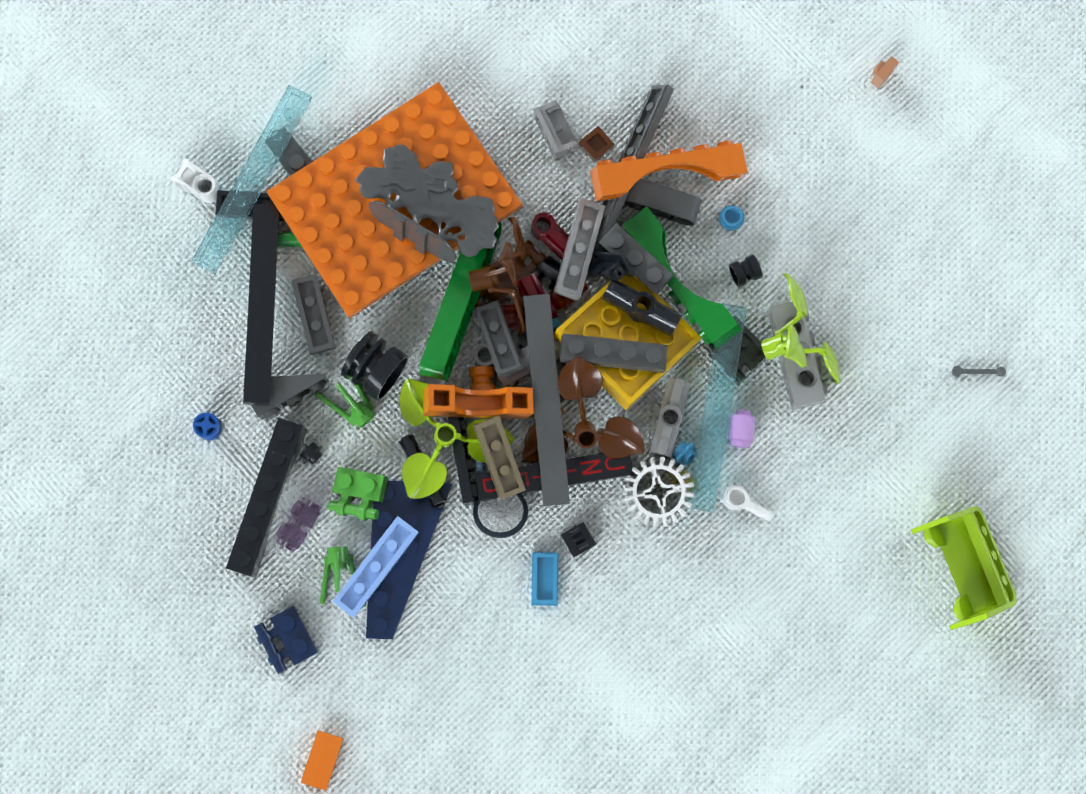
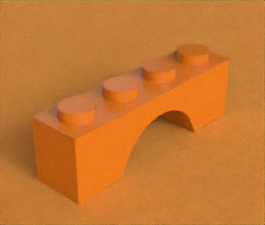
M428 384L423 390V416L469 418L500 416L502 419H527L533 414V388L505 387L493 390H470L459 388L455 385Z

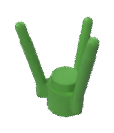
M340 383L336 385L352 406L348 410L351 415L320 392L314 394L344 417L352 427L357 425L359 428H362L376 416L372 412L375 408L369 402L360 383L355 385L363 403L361 401L356 403Z
M348 547L327 548V556L324 557L325 567L320 597L321 604H324L326 599L330 567L331 570H334L336 592L340 591V570L347 569L346 564H348L351 575L356 571L353 554H348Z

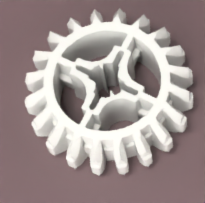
M651 457V466L649 467L646 466L644 461L640 462L643 468L641 472L635 467L632 468L633 473L637 476L635 479L627 476L626 480L633 483L632 487L624 486V491L632 492V495L624 497V500L626 502H634V504L628 507L629 511H633L636 508L639 510L634 516L635 519L638 520L642 515L646 516L643 521L644 525H647L651 518L654 519L653 526L655 528L658 527L659 520H663L664 527H668V518L672 517L673 522L676 524L679 522L675 516L678 512L683 517L687 515L682 510V507H692V504L687 502L686 498L695 497L694 493L687 492V489L694 487V483L685 484V480L689 479L691 475L690 473H686L683 476L680 475V472L684 469L683 465L678 466L676 470L673 469L675 465L674 459H671L669 465L666 466L664 465L665 457H660L659 465H655V459ZM659 471L672 474L680 484H664L660 479ZM651 473L652 486L643 492L637 493L640 481L647 474ZM656 479H658V483L662 489H673L667 491L666 495L663 494L664 498H662V506L657 495H646L652 493V490H655L654 487L657 486L655 481ZM677 492H682L677 506L667 512V497ZM639 500H655L660 514L647 511L642 507Z

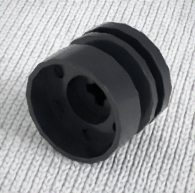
M370 331L350 351L341 370V376L347 380L352 377L351 383L354 385H358L366 378L363 391L379 401L395 384L404 370L409 356L394 346L383 353L386 341L383 338L377 341L378 335Z

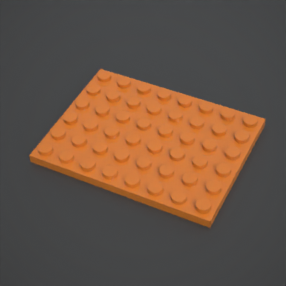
M437 82L266 191L349 319L441 260L428 251L424 255L415 250V244L406 238L403 241L395 238L393 230L379 222L372 215L368 204L372 201L386 204L385 199H367L361 196L360 184L355 179L365 167L384 168L383 156L386 148L400 144L405 145L417 155L421 169H427L433 162H452L454 169L452 178L456 179L458 190L454 193V197L457 200L467 199L472 196L491 198L495 207L494 215L497 217L498 223L523 208V204L440 82ZM393 193L390 199L394 201L397 195ZM402 206L396 209V211L413 220V216L406 207ZM429 218L421 219L418 223L436 235L439 233L437 223ZM442 222L441 228L444 229L446 227L445 222ZM458 226L451 227L445 234L447 235L451 232L452 235L461 232L462 229ZM459 236L458 239L463 241L465 236ZM445 240L454 251L458 249L457 241Z

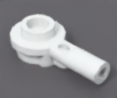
M732 485L723 493V503L731 511L746 509L766 521H769L773 514L768 509L751 501L750 496L742 486Z

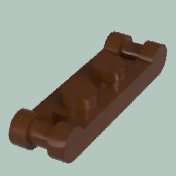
M530 240L525 242V256L527 255L532 262L527 266L521 260V256L514 258L517 281L533 274L541 262L547 258L542 252L539 253L534 249L535 245ZM508 272L498 274L499 284H495L494 287L515 290L516 287L513 286ZM488 289L481 290L475 308L483 305L479 301L483 297L489 303L499 300L501 305L510 295L501 292L489 293Z

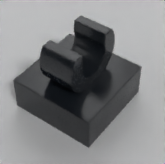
M548 256L537 269L541 272L538 275L540 282L545 276L551 279V284L548 287L550 290L556 285L561 263Z
M584 522L561 534L573 558L597 545Z

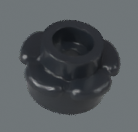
M312 442L299 455L304 460L303 464L305 465L308 462L311 465L315 464L323 456L320 452L323 446H318L315 442Z

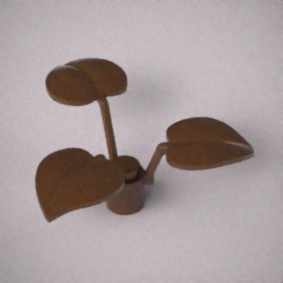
M509 217L507 219L513 225L516 241L515 252L513 253L510 243L506 242L499 261L484 266V268L469 271V278L473 292L488 289L489 293L501 292L508 293L511 296L521 322L518 336H522L525 332V313L518 290L494 287L495 284H499L498 274L508 272L513 286L517 287V270L514 258L521 256V260H525V243L519 223L515 217ZM500 265H503V266H504V268H500V269H497V270H496V267H498V266H500Z
M575 357L567 362L559 374L558 389L566 400L578 398L581 422L575 426V435L563 430V435L572 439L573 443L577 442L584 449L592 448L598 440L601 452L610 458H624L644 453L645 446L642 434L638 427L628 418L621 416L612 417L607 421L605 429L600 428L596 432L594 424L586 419L583 397L592 398L598 394L602 387V376L593 364L582 357ZM535 424L527 431L524 441L522 458L528 462H539ZM564 437V448L566 452L568 448V441Z

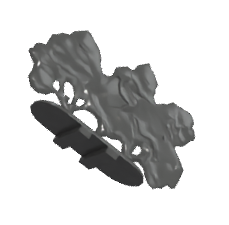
M400 144L384 150V168L365 167L355 179L360 184L359 190L362 197L386 200V204L379 201H372L368 204L372 215L379 222L392 229L395 238L400 241L406 238L413 242L415 250L423 255L428 251L443 261L455 262L456 253L445 240L457 241L458 249L467 257L476 256L483 248L495 247L494 244L497 239L494 236V232L499 225L497 217L494 215L495 207L493 200L479 196L457 200L454 197V193L458 190L456 179L452 178L454 172L452 162H433L427 169H421L417 155L405 145ZM393 193L397 195L394 201L390 199ZM402 206L406 207L413 216V220L396 211V209ZM429 218L435 221L439 233L436 235L419 225L418 223L421 219ZM442 222H445L446 227L444 229L441 228ZM458 226L462 229L461 232L452 235L451 232L447 235L445 234L451 227ZM459 236H465L463 241L458 239Z

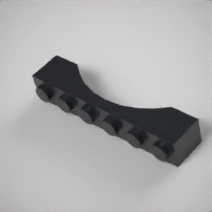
M278 417L226 569L253 578L257 577L279 499L307 432L303 425Z

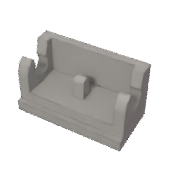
M556 100L534 108V119L555 161L580 150V146Z

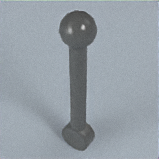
M955 366L952 368L951 373L955 377L961 374H997L1002 377L1006 374V369L1004 367H998L997 369H962L960 366Z

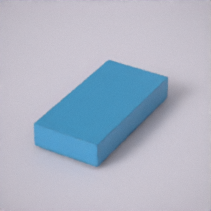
M532 552L531 605L558 606L559 553Z

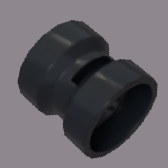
M753 254L745 257L741 263L735 261L729 264L730 274L737 287L746 285L748 280L756 281L763 277L760 264Z

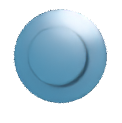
M729 205L721 210L719 223L724 229L735 231L743 225L744 213L739 207Z

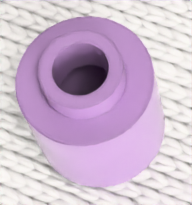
M736 410V414H730L728 431L730 446L739 448L751 447V442H754L756 417L751 416L752 411Z

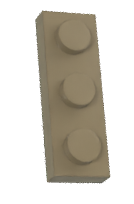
M500 416L474 424L473 427L499 499L503 500L526 491Z

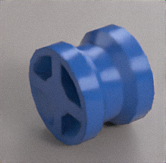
M204 412L197 415L194 419L193 430L202 439L211 441L221 435L222 423L212 413Z

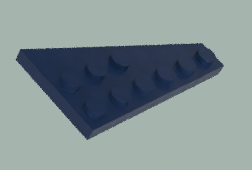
M388 480L383 503L373 502V509L379 510V517L377 520L372 519L371 550L397 516L417 530L419 534L368 600L367 639H394L415 580L445 507L444 505L438 509H432L427 497L419 499L409 498L403 481ZM444 483L440 488L446 499L453 483Z

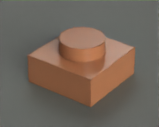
M892 56L886 63L881 61L872 72L875 76L871 84L879 89L895 71L899 62Z

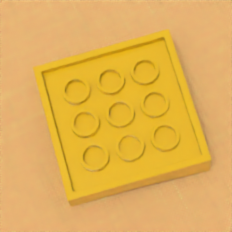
M623 276L618 280L638 292L646 291L651 293L657 302L674 310L636 276ZM609 282L556 329L554 338L560 344L564 333L667 345L666 371L664 373L595 366L602 376V387L625 410H628L658 380L692 351L702 337L682 317L671 336L645 322L638 323L633 321L628 313L601 299L610 284ZM637 304L640 310L647 311L643 304Z

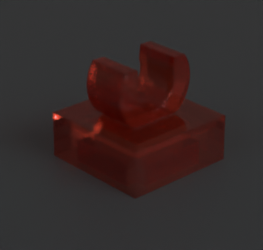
M515 304L500 305L508 328L513 329L514 332L519 331L521 322Z

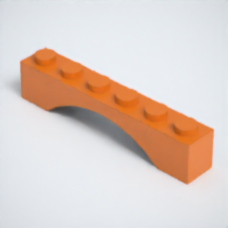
M729 140L718 143L717 147L709 148L708 144L693 147L694 150L685 152L684 148H678L669 151L670 154L661 155V152H653L645 155L646 158L637 159L636 156H628L622 158V162L612 163V160L597 162V166L590 171L596 201L620 198L639 179L661 170H689L705 175L715 182L740 178L748 173L742 143L732 144V141Z

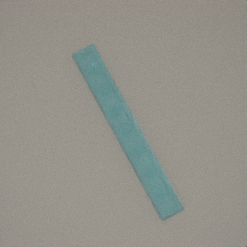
M288 85L192 258V264L214 275L217 273L249 215L253 204H255L312 100L311 95Z
M725 303L722 304L742 330L719 348L714 346L691 481V483H694V487L690 488V493H694L695 497L688 499V502L692 504V507L689 509L712 513L715 508L747 307Z

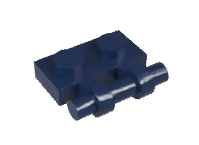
M291 606L271 617L270 620L275 628L267 631L263 622L254 626L258 635L256 639L260 645L263 644L269 656L267 660L270 666H274L277 674L287 670L283 662L284 659L290 657L293 664L297 665L319 653L295 606ZM277 636L280 637L285 647L281 652H278L272 640Z

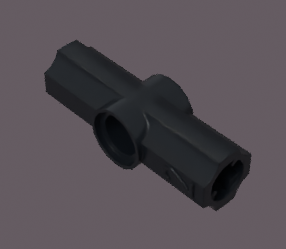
M611 280L601 298L628 313L633 321L638 323L645 322L669 336L673 334L682 317L681 314L657 302L651 293L646 291L638 292L620 281ZM637 304H643L647 311L640 310Z

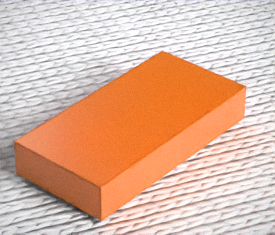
M320 730L317 731L300 783L327 791L344 738Z

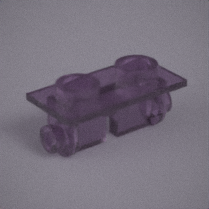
M305 497L301 501L297 500L290 511L292 516L287 523L284 522L279 527L276 536H278L276 542L282 546L287 542L285 548L292 552L296 548H300L308 534L300 529L302 524L311 529L321 514L319 511L322 507L314 502L309 506L311 500Z

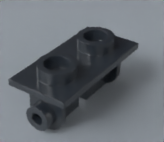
M593 251L596 258L589 265L588 273L590 276H602L614 281L620 280L623 276H635L630 268V261L624 255Z

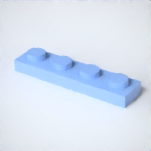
M397 516L332 602L355 618L419 532Z

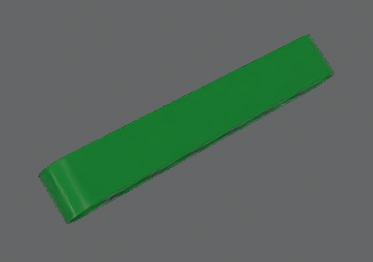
M501 222L498 223L499 227L494 232V236L497 239L494 248H483L476 256L471 257L463 255L460 251L420 361V375L444 381L449 379L481 291L473 292L469 271L490 265L501 235Z

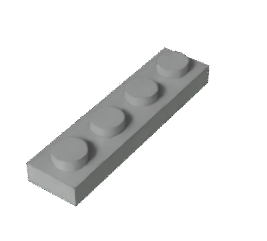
M584 198L579 200L554 293L576 301L581 298L605 209L604 205Z

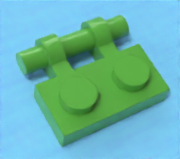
M338 467L332 492L341 494V498L339 501L330 500L328 510L335 511L337 515L341 516L354 515L360 520H377L379 510L372 509L373 502L383 503L388 477ZM353 497L362 498L359 506L351 504Z

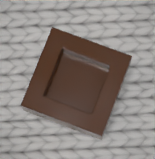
M599 126L579 141L581 148L595 163L615 146Z

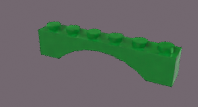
M647 206L623 224L627 233L674 275L668 282V286L672 289L668 294L677 306L680 303L685 306L687 310L683 314L692 325L697 322L702 330L699 332V335L707 345L713 343L716 348H719L742 330L723 304L701 298L679 282L668 260L666 248L667 232Z

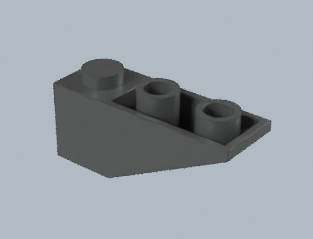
M325 374L271 376L270 406H251L261 420L265 418L266 420H271L280 414L279 410L286 406L294 407L303 401L302 397L310 392L316 394L322 391L329 380Z

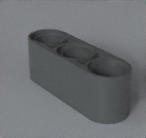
M639 179L631 187L625 204L639 211L647 206L655 216L683 225L694 226L702 200L697 196Z

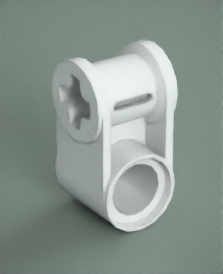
M184 158L182 160L183 165L175 176L170 177V180L179 188L193 194L203 202H215L217 200V191L221 190L218 183L211 175ZM211 184L212 188L208 192L203 193V187Z

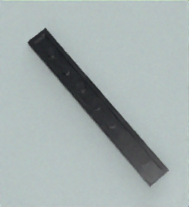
M253 204L243 404L270 406L279 210L275 205Z

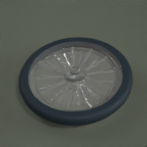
M522 494L510 496L503 500L497 498L480 502L477 497L473 507V518L478 528L486 535L494 538H506L516 534L523 528L528 518V505Z

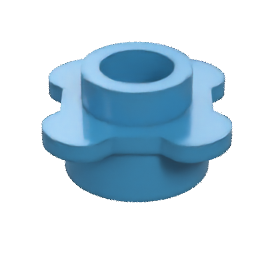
M684 441L674 450L672 458L675 459V462L678 464L677 466L688 465L695 458L696 448L693 447L694 444L692 442L688 444Z

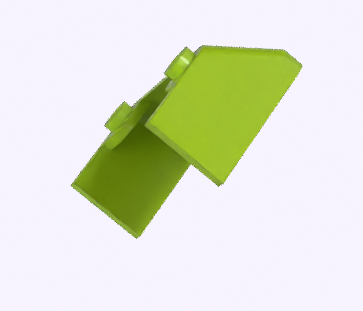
M973 506L911 529L912 534L924 530L925 541L934 548L941 547L960 594V597L955 599V604L953 605L954 614L959 621L949 625L950 630L988 619L1016 605L1017 597L985 516L979 507Z

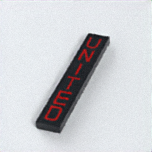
M600 453L566 459L568 486L632 476L634 474L630 456L610 458ZM539 464L518 467L526 491L516 495L542 491ZM490 472L476 474L475 481L479 502L499 498Z

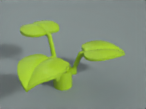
M787 273L782 274L787 278L790 297L797 309V315L780 330L775 331V336L761 341L765 357L771 360L784 355L785 358L793 360L800 367L805 368L807 367L806 353H820L824 357L827 369L835 379L834 383H841L836 355L827 342H823V348L804 349L800 343L798 333L793 325L802 319L803 316H808L806 298L794 278Z
M407 378L402 386L399 399L403 418L413 426H419L427 420L428 423L436 427L434 440L437 446L431 459L424 453H416L408 457L402 467V479L407 496L411 499H419L430 496L444 484L447 476L446 466L435 460L441 448L451 446L455 439L469 442L467 447L469 455L478 462L486 463L473 425L487 419H478L471 422L467 427L468 437L462 436L456 432L453 425L449 423L440 424L432 420L431 417L434 416H423V390L428 384ZM504 428L509 444L511 445L514 442V438L509 433V431Z

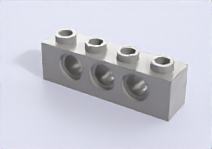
M793 302L770 306L767 311L773 336H775V331L780 330L796 317L797 309ZM809 313L808 316H803L802 319L794 324L799 330V341L804 349L815 346L814 334L808 330L807 326ZM806 353L807 367L805 368L800 367L793 360L785 358L784 355L779 356L791 410L822 404L826 400L825 396H828L826 382L821 381L819 371L822 370L819 356H815L814 353ZM799 374H807L811 379V384L803 385L799 381Z

